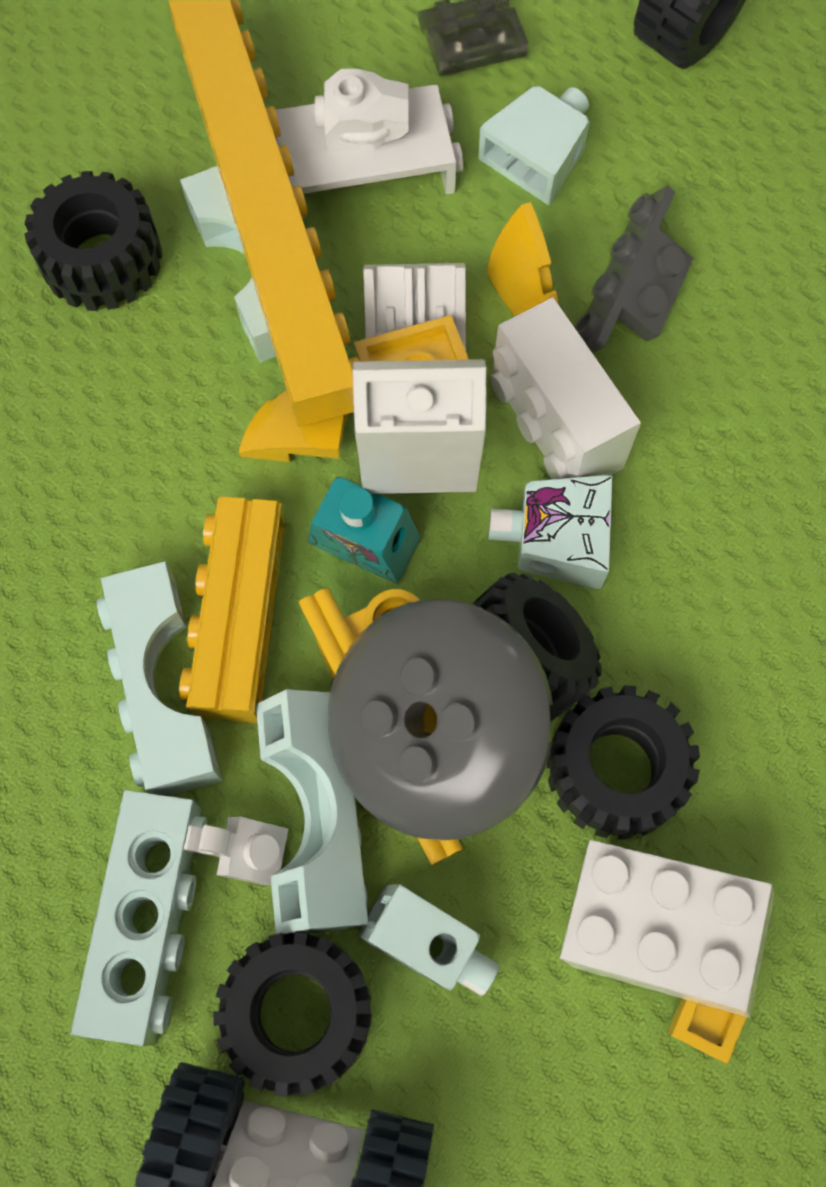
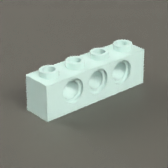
M124 790L70 1035L148 1046L156 1044L158 1034L166 1033L173 1005L172 997L165 996L170 971H178L184 951V935L178 934L182 910L189 911L191 909L196 889V876L189 875L194 852L184 850L188 826L203 828V825H207V817H201L202 808L193 800ZM167 843L171 852L167 866L159 872L149 873L145 865L148 851L157 844ZM153 901L158 909V920L150 931L140 934L133 924L134 912L142 903ZM137 960L145 969L146 979L141 990L130 996L123 990L120 977L125 966Z

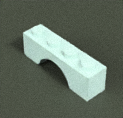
M216 166L181 179L180 182L189 212L205 246L231 248L244 254L218 167ZM251 278L248 284L234 298L243 329L259 363L276 357Z
M164 561L101 578L104 597L97 599V609L104 629L112 630L115 647L107 650V656L114 679L116 681L122 680L126 699L118 701V709L125 732H133L137 752L129 755V761L136 785L138 787L145 786V790L150 794L170 796L221 782V773L209 726L201 716L182 714L166 707L161 703L156 691L155 670L158 659L165 646L177 634L187 628L176 579L167 563Z
M286 689L256 704L260 758L262 761L276 767L291 781L300 797L305 823L303 839L295 857L287 866L271 875L276 934L335 932L368 924V893L363 878L360 851L361 832L357 823L355 797L338 770L329 739L328 705L330 692Z

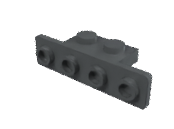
M668 185L651 195L648 193L643 194L631 206L628 212L630 221L626 230L611 248V262L606 272L593 286L592 295L594 298L589 309L582 315L574 327L592 353L601 350L606 345L617 319L645 341L660 335L693 260L690 254L659 229L675 194V191Z

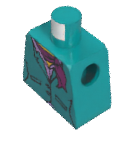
M335 477L312 520L308 542L321 550L398 585L421 537L407 508L382 495L370 494L362 486L342 477ZM395 538L397 539V543L392 549V543Z

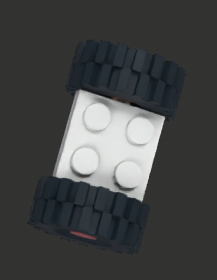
M181 1062L178 1064V1068L174 1069L170 1077V1083L165 1086L162 1093L161 1106L154 1114L151 1123L152 1131L149 1140L145 1142L142 1156H144L142 1166L137 1172L135 1187H423L434 1124L371 1109L362 1145L363 1129L246 1100L243 1101L244 1077ZM361 1145H362L361 1155H360V1159H359V1162H358V1158H359V1154H360V1149H361ZM357 1162H358V1167H357L356 1175H355V1178H354V1174H355V1170H356V1166H357Z

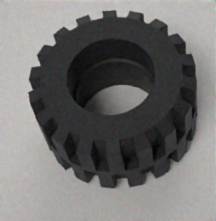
M640 0L634 18V34L639 40L677 67L687 69L704 58L719 43L735 21L746 0Z
M82 171L81 177L73 179L71 174L61 178V184L57 186L49 184L44 188L45 196L43 198H35L30 205L33 214L26 215L25 226L28 232L24 234L26 243L43 278L59 299L64 297L68 305L76 308L84 303L88 311H98L100 305H106L108 310L119 308L117 302L124 299L128 303L138 299L136 292L139 289L147 291L152 285L150 276H158L161 268L158 259L162 258V247L149 206L146 204L145 198L139 189L133 190L131 182L123 177L116 181L113 173L102 172L100 176H94L92 171ZM113 235L99 246L88 249L78 248L91 237Z
M508 573L504 577H500L471 603L496 614L509 623L534 651L545 672L551 691L553 705H549L550 722L598 685V678L602 675V666L599 662L601 656L598 647L594 643V637L590 629L567 599L559 592L554 591L545 582L537 581L532 576L523 573L520 576L516 573Z
M624 685L619 693H614L612 686L599 689L593 698L587 694L580 699L572 711L569 709L562 719L553 737L546 768H549L551 772L548 779L551 792L557 791L560 798L557 802L559 808L563 813L569 810L576 817L573 823L581 829L588 825L596 829L594 835L603 838L613 834L618 835L619 840L631 839L637 834L645 835L654 831L686 805L692 796L689 790L697 783L700 770L693 768V764L700 758L699 745H689L688 739L694 734L690 723L678 724L675 717L679 714L680 710L674 704L670 703L666 709L656 704L660 697L659 694L648 690L644 697L637 696V686ZM620 735L640 745L647 754L651 765V780L646 789L639 793L628 794L614 791L604 785L595 775L590 763L589 750L592 743L603 736Z
M295 932V934L284 935L283 933L270 935L269 940L262 943L255 942L246 948L245 951L247 953L240 960L234 959L226 970L230 975L225 984H219L216 997L220 998L219 1011H213L214 1026L219 1025L221 1038L216 1041L221 1053L227 1052L232 1061L228 1066L237 1076L243 1074L248 1078L250 1086L259 1091L264 1089L273 1091L276 1096L288 1097L291 1094H301L302 1096L314 1093L336 1081L353 1065L362 1052L367 1041L369 1027H371V996L369 987L363 978V973L357 964L334 943L322 937H316L303 932ZM288 975H305L317 981L325 990L331 1006L330 1022L326 1032L316 1044L305 1050L289 1051L274 1045L265 1034L261 1023V1005L266 992L274 982Z

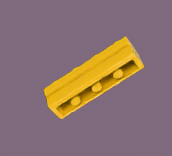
M221 496L217 500L216 513L206 515L203 539L204 545L210 546L208 564H199L196 574L197 596H203L200 615L191 616L187 637L188 646L195 648L192 668H183L179 685L180 700L187 701L186 707L194 716H201L203 719L257 723L256 704L262 702L286 524L282 503L278 501L252 499L249 501L245 498Z

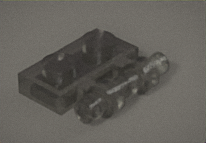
M450 0L436 1L433 8L418 11L419 25L421 30L427 29V44L439 77L527 56L528 40L515 7L509 8V0H463L451 3Z

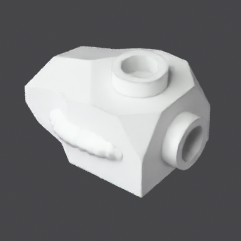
M340 69L325 81L324 96H315L316 127H325L327 151H375L385 142L399 139L409 132V84L384 79L374 72L362 69Z

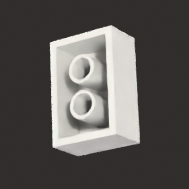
M552 297L498 325L496 347L493 350V373L490 376L491 386L498 399L502 403L509 402L517 414V425L526 441L529 443L535 442L545 456L543 458L544 465L551 479L611 476L624 469L641 422L555 299Z
M589 840L560 959L577 969L750 1018L774 902L773 886L769 883Z

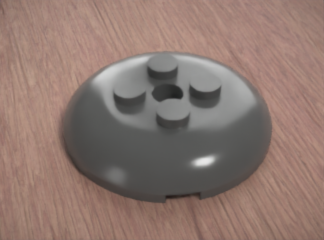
M447 599L421 600L402 605L383 614L361 632L347 650L336 671L329 697L328 732L330 745L338 770L347 787L363 807L378 820L399 832L428 840L461 839L495 827L517 811L529 798L545 770L550 755L552 742H549V705H553L547 677L540 661L525 639L509 623L496 614L470 603ZM426 704L431 705L437 713L438 722L433 734L424 731L426 727L423 716Z

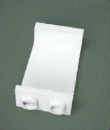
M437 84L409 89V132L399 139L385 142L375 151H327L325 127H316L315 104L275 110L281 130V136L275 139L278 147L287 145L294 169V176L288 178L291 187L301 186L303 194L439 171L445 194L455 193L456 173L463 172L462 151L459 142L451 143L450 133L454 131L452 110L449 103L442 104Z

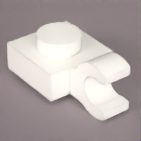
M228 817L226 829L203 825V828L188 826L184 850L220 857L216 874L218 876L271 886V875L281 870L288 828L244 817Z

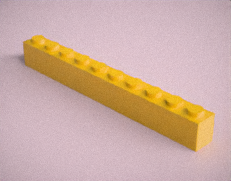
M168 0L173 25L297 425L302 427L354 412L353 362H359L357 357L348 359L344 345L350 344L346 320L342 312L333 314L330 301L336 300L331 275L328 269L321 271L318 269L315 259L322 257L319 240L314 227L305 228L302 217L308 216L305 198L300 185L291 187L288 178L294 176L291 156L287 145L279 147L275 138L281 136L278 117L274 106L265 107L263 99L268 98L267 86L261 67L252 69L250 63L256 61V56L249 30L240 31L238 25L244 24L239 0Z

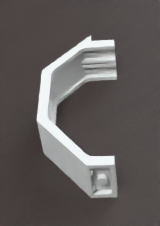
M465 263L364 265L366 339L451 315L466 351ZM485 359L353 362L355 436L363 489L367 490L370 494L476 492L485 436Z

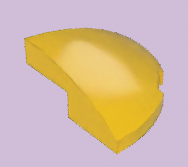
M531 202L522 204L506 223L495 242L487 267V274L493 287L514 316L552 297L558 303L556 290L552 291V277L549 269L551 260L548 248Z
M285 390L273 400H268L254 415L242 438L239 455L246 458L290 462L292 454L340 459L345 422H348L349 414L298 427L287 390Z

